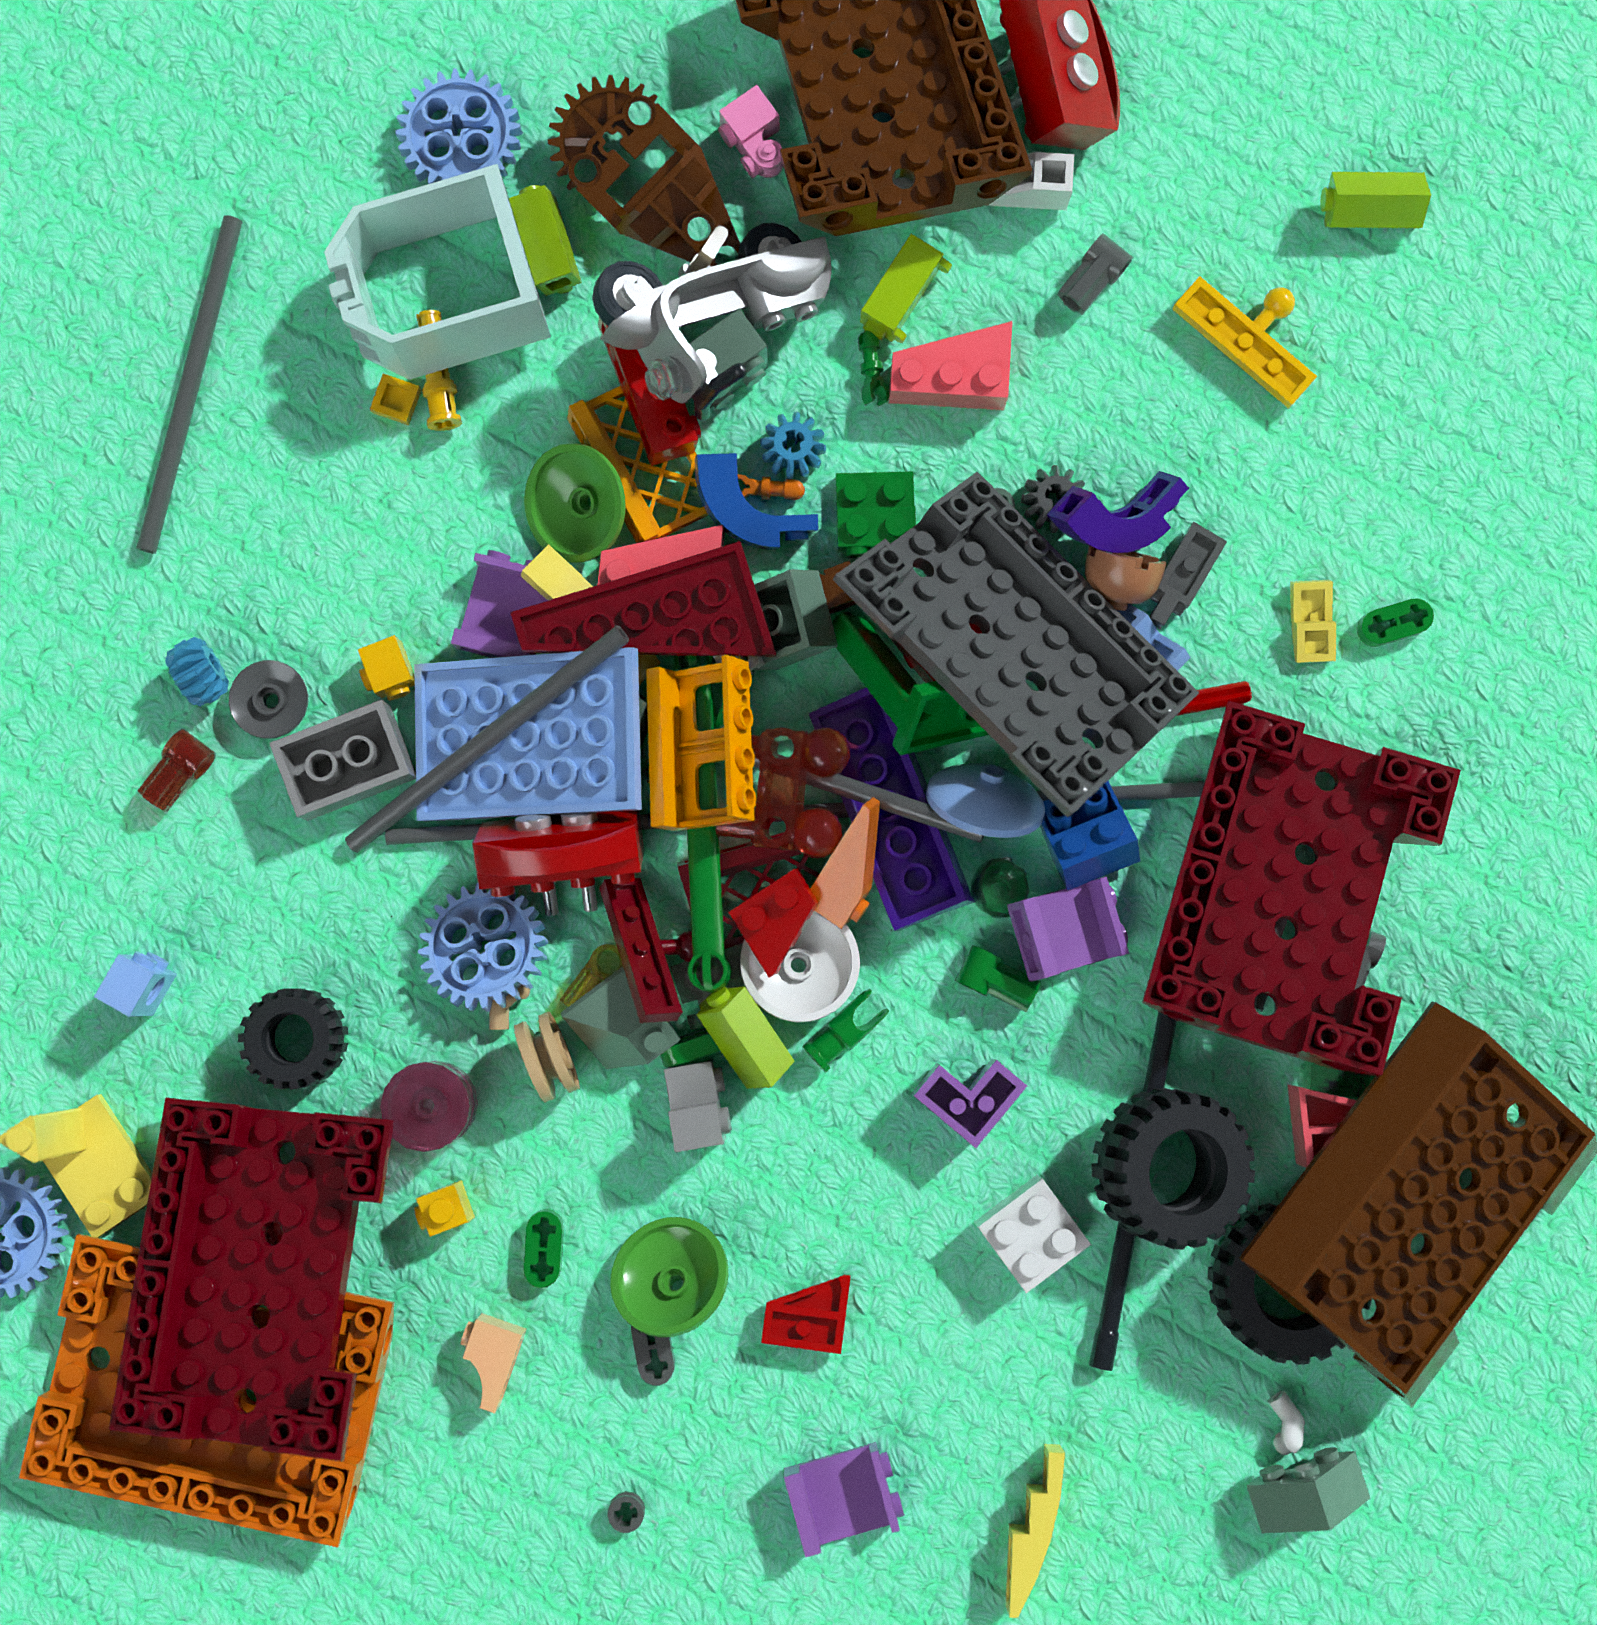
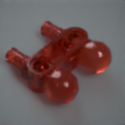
M784 727L767 728L765 732H762L761 736L751 735L752 750L755 759H759L760 762L754 821L717 825V836L751 839L756 848L776 849L779 851L799 850L803 855L811 858H824L833 853L841 841V824L836 815L830 810L821 807L809 808L803 812L807 771L819 778L833 777L842 772L848 764L850 757V748L845 736L838 730L828 727L817 728L810 733ZM785 740H792L794 744L793 754L787 759L780 760L777 755L778 746ZM782 819L786 824L785 834L780 839L773 840L769 834L770 825L773 821Z

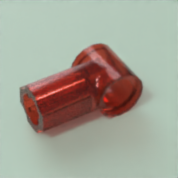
M185 729L179 730L169 739L162 750V760L137 790L143 798L165 812L169 811L192 780H197L209 769L216 757V753Z

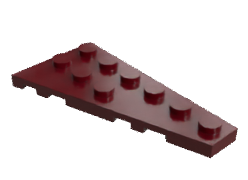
M741 541L510 612L521 649L524 653L584 651L618 625L629 638V642L621 648L638 649V655L776 657Z

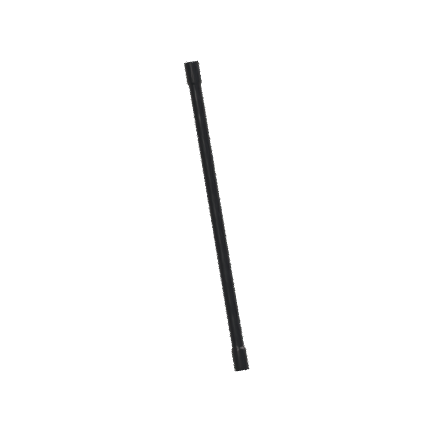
M1159 1011L1143 1092L1150 1093L1154 1088L1165 1087L1177 1024L1176 1020ZM1119 1223L1116 1230L1099 1325L1095 1330L1089 1366L1106 1371H1113L1119 1339L1118 1328L1136 1239L1135 1235L1120 1228Z

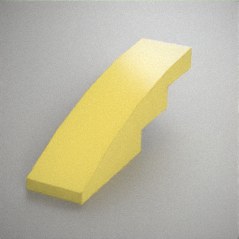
M549 544L521 573V577L547 600L593 587ZM638 655L639 686L646 679V669L655 668L660 665L661 662L655 655Z
M1044 1444L1043 1484H1026L1025 1525L1009 1524L1006 1609L1009 1618L1019 1617L1037 1581L1052 1538L1061 1498L1065 1452L1060 1444Z

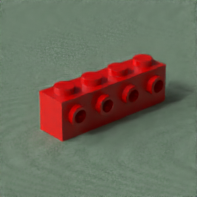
M599 317L598 327L601 335H603L608 326ZM604 342L650 466L694 453L698 438H701L700 426L695 415L689 416L685 403L674 401L664 391L644 364L637 349L626 350Z

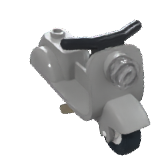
M762 223L751 229L740 243L738 260L710 267V263L728 236V231L725 227L717 226L700 253L694 256L689 266L688 264H683L679 269V278L667 285H662L656 274L642 264L633 261L616 262L604 269L594 285L592 300L595 311L602 322L608 326L600 339L614 347L626 350L637 349L641 359L648 368L645 373V381L649 391L661 400L672 398L679 403H685L693 398L696 418L700 421H705L710 417V405L724 390L743 379L747 374V368L742 363H736L718 375L714 369L716 366L714 354L707 349H700L695 352L678 328L732 313L739 308L743 310L746 318L755 329L764 328L765 331L774 330L790 319L796 318L798 322H802L812 318L819 312L818 307L827 295L832 275L831 258L826 237L802 242L798 235L786 226L777 223Z

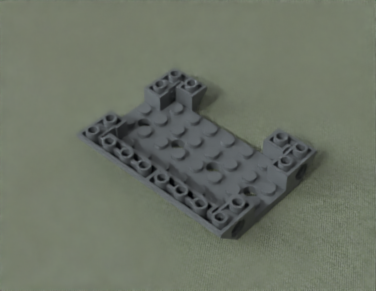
M978 472L933 503L921 521L890 544L884 539L837 573L833 578L891 639L899 642L1010 755L1008 758L1067 818L1076 812L1199 694L1187 679L1098 591H1095L1091 584ZM913 568H919L926 576H919ZM969 623L978 626L982 633L974 632ZM1025 680L1033 682L1039 691L1032 690ZM1082 737L1090 739L1095 745V749L1088 742L1085 744Z

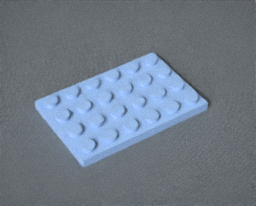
M633 647L620 648L418 805L416 807L417 821L642 810L638 649ZM583 651L414 664L416 782Z

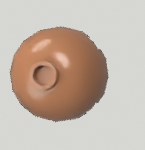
M1089 546L1085 562V577L1092 588L1098 591L1116 610L1126 611L1128 604H1141L1154 595L1162 581L1166 562H1158V558L1139 552L1111 554Z

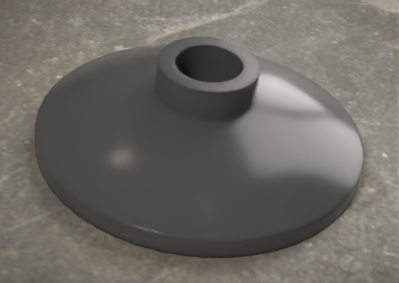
M274 660L259 661L244 668L233 681L229 692V707L235 722L247 733L259 738H278L293 731L303 720L308 707V691L302 677L289 665ZM273 694L277 695L278 704L274 708H268L266 705L267 698Z

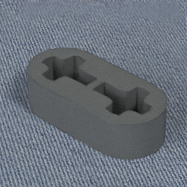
M631 1326L636 1361L641 1378L651 1385L666 1383L672 1377L675 1369L671 1337H655V1342L649 1343L647 1334ZM657 1348L659 1360L662 1362L667 1361L668 1366L663 1368L662 1375L656 1376L654 1370H647L646 1365L650 1364L652 1360L651 1349Z

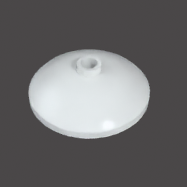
M816 911L813 912L810 919L806 920L798 940L790 948L780 965L779 973L771 978L767 976L746 940H744L742 946L740 969L746 989L756 1004L764 1011L785 1021L810 1022L830 1015L849 998L858 980L860 955L853 933L847 925L840 929ZM795 959H801L805 963V970L800 973L793 971L791 962Z

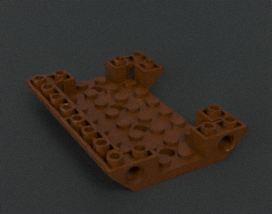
M734 0L742 24L778 41L809 144L780 149L781 161L799 222L837 237L987 206L1032 174V167L976 0ZM864 48L869 50L872 55L860 58L853 54V51ZM878 112H885L893 119L882 123L872 116ZM903 177L911 180L913 185L902 189L894 185L893 181Z
M1432 1001L1386 1061L1383 1075L1374 1077L1239 1259L1295 1308L1315 1318L1355 1353L1353 1358L1404 1403L1413 1407L1459 1344L1454 1330L1455 1326L1541 1208L1548 1214L1553 1215L1596 1156V1134L1487 1032L1437 1002ZM1516 1103L1519 1117L1515 1123L1510 1125L1507 1120V1111L1511 1105ZM1469 1168L1472 1180L1468 1187L1462 1189L1459 1184V1177L1463 1170ZM1422 1233L1424 1246L1420 1252L1413 1254L1411 1251V1241L1417 1234ZM1374 1299L1376 1304L1375 1313L1370 1319L1364 1320L1362 1308L1367 1301Z

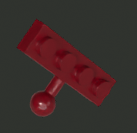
M635 878L634 881L624 884H613L611 879H604L599 889L640 1023L677 1021L683 1011L665 956L678 955L682 960L690 962L693 958L692 930L683 932L677 939L660 940L641 878Z

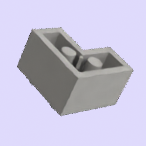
M713 1060L665 1068L664 1073L670 1104L668 1114L675 1152L724 1144L725 1134L731 1133L732 1126L729 1108H721L718 1092L725 1091L722 1068H714Z

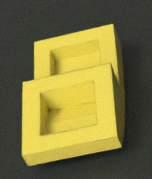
M1290 581L1291 624L1295 662L1336 661V622L1332 620L1333 581Z

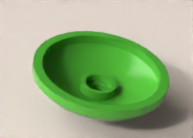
M563 444L545 452L531 469L524 493L525 514L533 536L543 549L549 544L567 562H587L600 557L601 551L609 550L621 532L626 507L621 479L612 463L601 452L590 446ZM589 498H590V501H591V506H589V504H588V499H589Z
M667 1217L652 1221L634 1232L623 1244L615 1258L610 1283L614 1304L621 1316L632 1327L644 1334L655 1337H674L688 1333L709 1319L723 1299L729 1276L726 1253L717 1237L707 1227L695 1220L683 1217ZM683 1280V1285L680 1289L672 1290L673 1284L676 1281Z

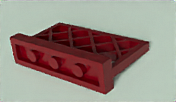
M828 819L720 850L721 877L729 875L724 884L721 882L722 897L727 891L743 901L748 900L758 892L764 880L770 884L776 881L768 877L767 874L773 863L782 859L797 866L796 869L799 872L803 869L818 877L820 873L809 868L805 863L814 850L828 847L831 856L837 846L830 821ZM805 853L800 862L791 858ZM687 859L677 862V868L690 907L689 864ZM767 864L762 873L754 869V867ZM747 870L759 877L749 897L729 887L737 872ZM723 915V921L732 926L724 940V949L742 945L745 940L743 935L732 937L736 929H738L735 922Z

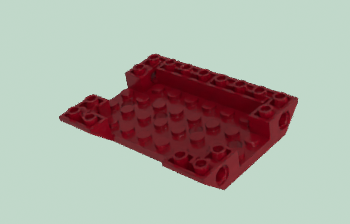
M1228 701L1142 1003L1176 1021L1324 1067L1382 1076L1402 997L1364 985L1355 989L1392 845L1393 843L1429 846L1442 845L1461 770L1386 747H1382L1376 754H1371L1304 734L1303 731L1306 723ZM1319 772L1329 773L1335 780L1334 789L1331 791L1320 789L1315 782L1316 774ZM1307 845L1313 849L1315 853L1313 864L1305 865L1297 860L1295 856L1297 846ZM1287 918L1292 922L1295 927L1293 939L1285 940L1276 934L1275 923L1278 919ZM1265 994L1273 999L1275 1009L1272 1015L1264 1016L1256 1011L1254 1000L1257 995Z
M165 1098L109 1430L180 1440H215L263 1447L262 1451L344 1461L357 1373L335 1368L359 1202L382 1203L394 1120L318 1112L309 1114L258 1109L236 1104ZM291 1141L295 1146V1156L291 1162L284 1164L280 1159V1150L285 1143ZM277 1222L282 1227L283 1235L280 1242L273 1246L267 1239V1231L272 1224ZM261 1305L266 1306L270 1314L269 1321L263 1328L257 1327L254 1322V1313ZM247 1389H251L256 1395V1405L249 1413L243 1410L240 1402L243 1392Z

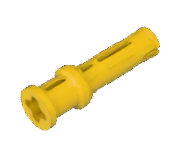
M425 310L416 315L418 327L441 321L442 318L441 312L437 310ZM448 368L427 374L426 383L422 388L423 397L428 400L430 417L427 419V427L435 431H445L459 427L462 424L461 416L456 412L454 395L457 394V386L450 379Z

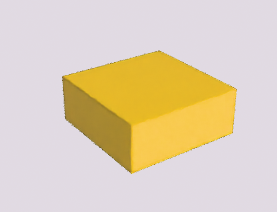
M383 373L370 410L376 415L409 426L422 389L418 385Z

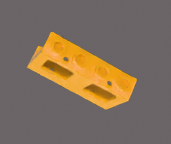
M722 655V663L677 671L662 667L646 669L651 827L679 831L754 821L756 794L753 789L752 767L754 766L755 756L751 742L753 714L750 709L752 676L749 670V662L729 655ZM722 682L724 728L699 731L697 729L696 691L702 685ZM725 761L727 807L702 810L699 805V768L706 763Z

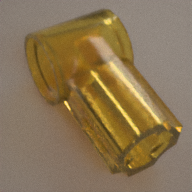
M604 944L598 946L559 1000L569 1007L613 974L606 973L600 968L599 959L604 952L611 950L618 955L620 960L618 969H620L623 965L617 945Z

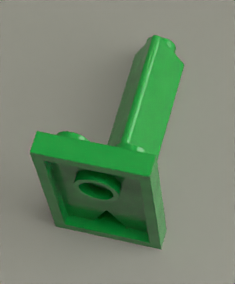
M842 612L834 618L832 625L838 644L835 648L897 726L898 730L892 745L900 755L989 735L937 681L917 684L866 619L853 616L850 612Z

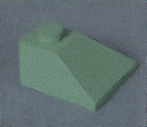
M623 966L560 1013L605 1069L649 1064L680 1040L669 1021L640 1023Z

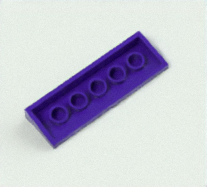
M863 688L808 713L831 772L929 804L926 798L928 785L915 753L900 755L892 744L898 728L867 688ZM841 796L852 823L864 804ZM879 809L873 879L894 931L898 932L975 902L946 831Z

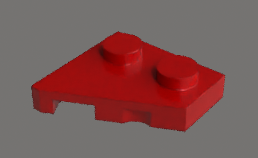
M793 869L728 913L767 976L771 978L779 973L780 965L790 948L795 945L802 933V927L806 920L810 919L819 902L799 870Z

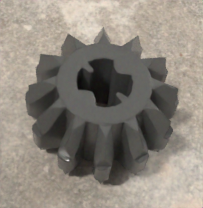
M1057 465L1052 466L1050 477L1043 469L1037 470L1035 474L1036 480L1028 479L1024 485L1030 493L1023 494L1021 497V503L1031 505L1025 511L1024 516L1032 518L1037 515L1039 517L1035 524L1037 529H1041L1045 521L1049 522L1051 533H1056L1058 527L1047 515L1054 507L1052 499H1047L1051 492L1056 493V498L1060 500L1072 486L1082 489L1085 485L1083 480H1078L1074 483L1070 481L1074 474L1072 469H1068L1064 477L1059 476L1060 469Z

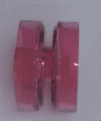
M433 1060L408 1065L394 1074L384 1089L380 1108L382 1119L394 1120L392 1133L394 1140L408 1149L426 1152L441 1149L464 1136L475 1120L478 1102L475 1087L464 1071L452 1063ZM431 1099L433 1101L434 1110L432 1112L430 1108L424 1107V1100Z

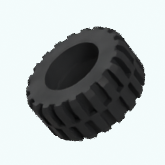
M1154 1088L1150 1093L1142 1091L1133 1095L1130 1099L1132 1105L1122 1102L1114 1109L1116 1118L1113 1121L1105 1120L1100 1129L1105 1133L1102 1142L1095 1141L1093 1153L1098 1154V1163L1092 1164V1177L1099 1179L1100 1184L1095 1185L1094 1189L1098 1199L1107 1202L1104 1205V1211L1111 1219L1118 1221L1119 1227L1126 1232L1171 1249L1183 1250L1186 1246L1197 1248L1206 1245L1207 1238L1217 1240L1226 1233L1224 1229L1226 1224L1235 1225L1241 1217V1214L1238 1213L1240 1206H1247L1251 1194L1247 1193L1249 1183H1254L1255 1171L1250 1169V1161H1254L1255 1157L1253 1147L1245 1145L1244 1141L1248 1139L1249 1135L1244 1126L1235 1123L1237 1121L1236 1115L1229 1108L1221 1107L1218 1101L1210 1097L1167 1088ZM1183 1130L1189 1136L1195 1149V1174L1191 1184L1180 1197L1172 1202L1160 1204L1150 1184L1151 1160L1157 1147L1165 1138L1177 1131Z
M1271 1203L1258 1206V1211L1254 1213L1246 1211L1241 1214V1217L1238 1219L1240 1222L1234 1227L1228 1225L1225 1228L1226 1233L1223 1235L1225 1239L1221 1246L1214 1245L1211 1256L1215 1258L1214 1267H1208L1207 1279L1212 1282L1213 1289L1209 1290L1211 1302L1218 1309L1217 1316L1222 1324L1239 1341L1260 1356H1267L1272 1361L1285 1364L1287 1360H1291L1295 1364L1300 1365L1309 1364L1311 1357H1316L1319 1360L1331 1357V1348L1338 1346L1343 1349L1346 1345L1311 1315L1304 1313L1292 1319H1278L1267 1314L1256 1301L1254 1292L1256 1273L1243 1263L1239 1257L1278 1206ZM1371 1300L1364 1304V1309L1370 1310Z

